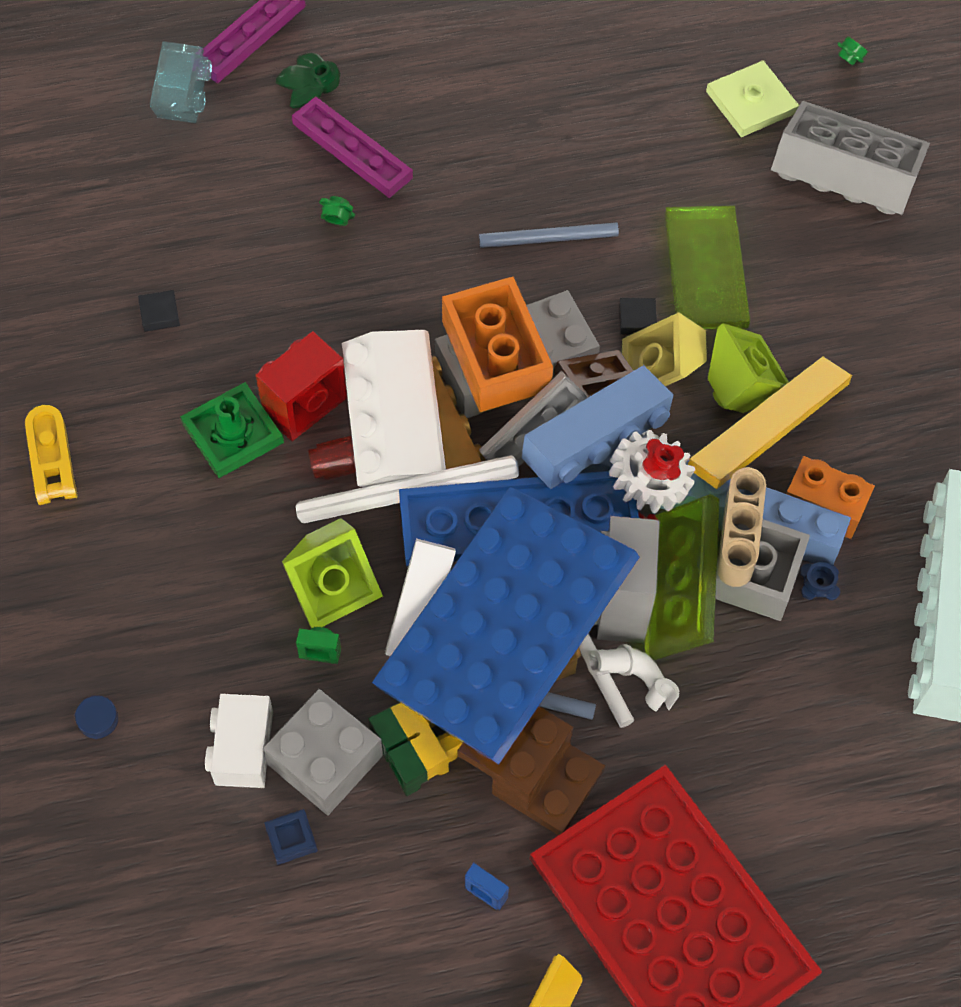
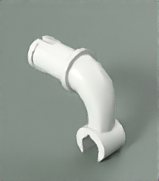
M628 644L619 645L617 649L592 650L590 652L591 655L587 657V667L593 676L620 673L623 676L634 674L642 679L649 689L645 698L646 703L655 712H657L663 702H665L667 709L670 710L679 697L677 685L671 680L664 678L653 659L648 654L632 648Z

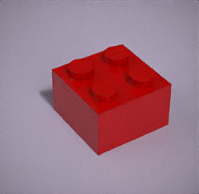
M314 331L303 339L294 341L284 354L276 360H271L264 364L259 373L256 374L262 407L276 427L292 442L347 399L343 358Z

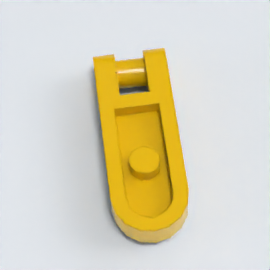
M50 405L35 407L25 418V429L37 502L39 505L51 503V499L63 496L66 500L77 498V489L63 417L56 407ZM60 475L61 482L47 483V477Z

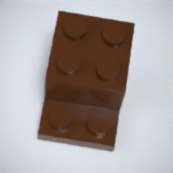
M540 706L533 713L499 765L464 742L459 747L457 756L493 778L492 794L557 835L567 830L605 770L604 764L571 745L573 726Z

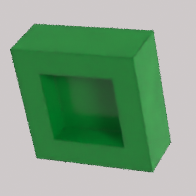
M313 627L310 630L299 628L296 641L299 659L333 664L339 663L341 653L339 634H335L323 627Z

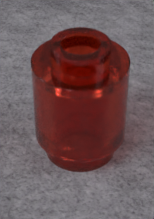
M351 435L317 443V448L308 450L315 479L325 477V480L356 473Z

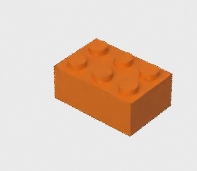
M513 276L442 296V322L479 412L536 396L552 380V362Z

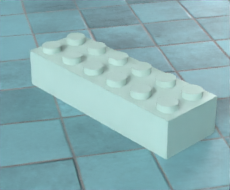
M949 469L944 481L936 483L933 501H927L924 509L923 522L929 524L928 534H924L922 539L920 556L926 557L925 568L920 570L917 590L923 592L922 603L917 605L914 619L915 626L920 627L919 638H915L912 647L911 660L912 662H917L916 675L913 674L911 676L908 697L914 699V714L961 722V471Z

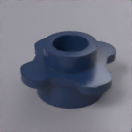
M824 562L803 565L800 570V575L804 578V586L801 589L803 597L808 600H813L815 597H826L831 601L837 599L840 594V589L836 586L839 574L838 569L834 565ZM816 580H822L823 584L819 585Z

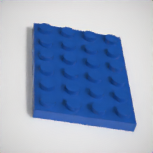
M510 487L372 683L378 689L499 765L640 557L634 549Z

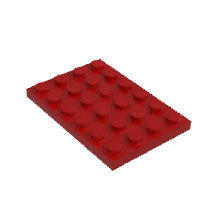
M666 764L530 854V860L633 1007H777L822 973V970Z

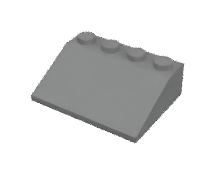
M802 101L782 134L771 170L777 172L780 177L786 180H801L810 183L818 191H833L842 194L848 201L854 203L866 202L875 205L883 213H898L902 215L930 143Z

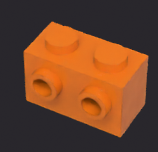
M803 456L786 494L851 517L845 537L852 539L875 485L866 482L858 475L846 474L834 469L822 460Z

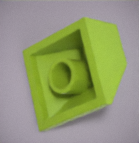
M722 323L717 328L707 379L714 390L713 397L722 408L742 413L750 411L789 383L760 334Z
M342 518L307 534L282 561L311 628L324 627L383 597L355 529Z

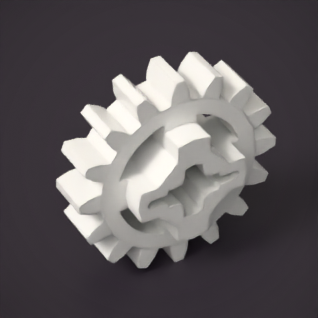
M647 430L643 438L638 432H633L629 440L622 439L610 459L613 466L609 471V476L618 478L613 488L626 491L623 498L625 502L630 501L632 498L637 500L638 510H641L645 504H648L652 513H657L661 506L670 511L676 503L681 504L694 485L695 481L690 477L694 473L695 467L686 465L690 454L684 453L683 459L680 460L679 469L681 474L676 480L655 479L644 470L642 462L648 454L646 449L647 442L656 438H654L652 430ZM663 433L658 440L662 444L671 445L667 443V434ZM676 441L671 446L677 445L680 447L681 443Z

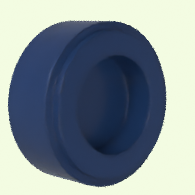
M91 696L79 704L76 709L75 720L80 731L85 736L99 739L108 736L114 731L118 724V712L112 701L104 696Z

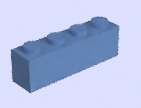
M643 365L525 434L522 459L550 489L562 482L568 483L575 479L581 470L593 463L600 464L611 452L617 449L623 438L629 440L633 432H638L641 435L651 428L657 429L661 427L670 416L669 411L674 394Z

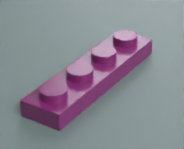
M259 0L192 58L193 67L216 83H219L306 7L305 0Z
M314 97L292 115L294 126L388 198L413 179V170L319 98Z

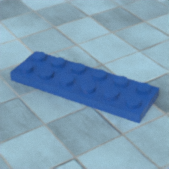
M609 471L579 473L572 481L568 483L562 482L552 489L539 477L399 489L406 566H409L416 539L455 548L456 552L453 562L458 561L510 487L599 532L601 530L608 531L610 516L639 518L637 503L634 498L627 502L623 500L626 491L613 488L618 478L609 476Z

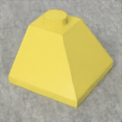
M678 312L623 338L622 355L633 370L644 365L664 386H667L687 377L707 361L706 330Z

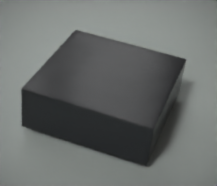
M174 290L138 296L144 332L180 326Z
M620 298V335H631L657 323L656 298Z

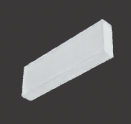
M416 539L385 650L386 655H392L449 574L456 552L455 548Z

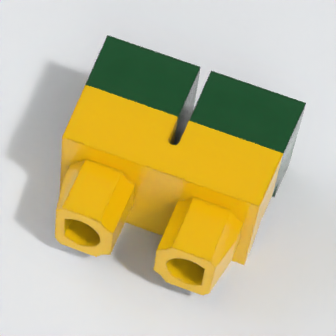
M402 703L368 718L369 729L381 739L382 754L386 762H389L390 769L407 797L421 789L422 783L438 774L448 773L449 763L459 757L457 754L459 747L463 743L448 732L436 738L431 729L436 725Z

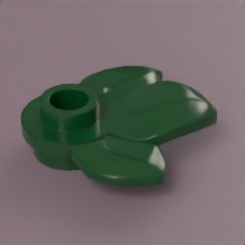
M306 53L297 57V65L283 69L276 78V83L279 86L293 90L290 107L300 108L314 97L319 98L322 93H329L335 90L340 82V71L335 63L324 61L320 55Z

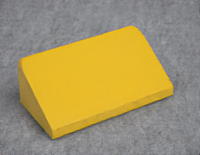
M560 954L554 956L529 1007L571 1006L582 984V977L564 956Z

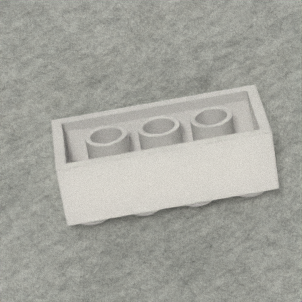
M426 330L370 332L343 342L342 351L357 485L367 487L445 470L429 332Z

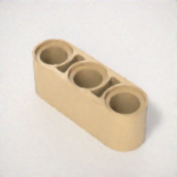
M741 468L732 475L725 501L717 571L721 581L732 587H741L751 580L759 556L766 479L762 473L753 468ZM745 489L753 493V495H744L738 490ZM734 524H744L749 530H740ZM730 559H740L746 565L736 566L730 562Z

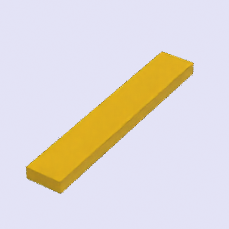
M822 356L689 459L688 465L695 467L694 473L715 489L720 488L732 478V475L737 470L749 465L848 386L852 375Z

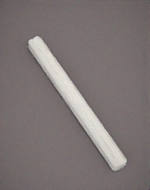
M510 455L307 499L296 504V514L301 523H308L400 503L399 489L509 480L519 476L518 463L515 457Z

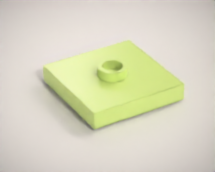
M764 60L707 84L706 92L741 137L794 115L799 107V104Z

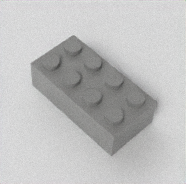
M568 290L526 305L552 362L553 371L559 360L599 353L600 345ZM448 335L436 338L435 356L441 365L442 377L446 385L450 384L454 391L461 414H465L467 418L483 413L478 410Z

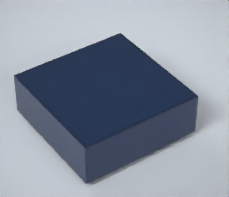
M304 809L264 822L277 865L318 851Z

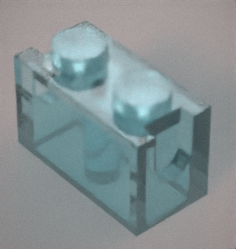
M163 41L150 101V107L158 118L197 123L199 112L202 113L205 108L206 97L203 92L205 80L209 81L212 73V62L208 57L203 56V47Z

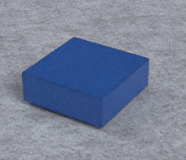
M475 863L472 864L465 874V889L495 910L502 908L508 899L509 887Z

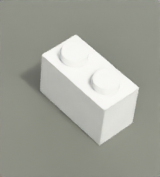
M220 694L219 708H212L210 717V731L215 732L214 747L208 746L205 755V770L210 771L215 786L265 788L267 762L263 748L270 741L273 716L269 696Z

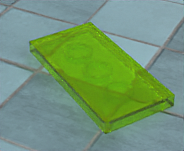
M735 206L666 207L665 221L675 312L681 313L703 329H717L722 323L737 328H748L750 315Z
M712 494L655 515L660 520L657 586L645 642V653L653 660L714 642L720 499Z

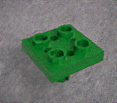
M246 382L180 416L183 426L218 478L225 476L284 443L283 435ZM244 443L247 444L244 448H238V447H237V446H239V445H240V446H243Z

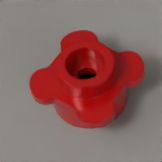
M658 439L649 440L646 444L648 454L642 462L644 470L651 477L658 480H676L681 474L679 462L684 457L682 448L677 445L662 444Z

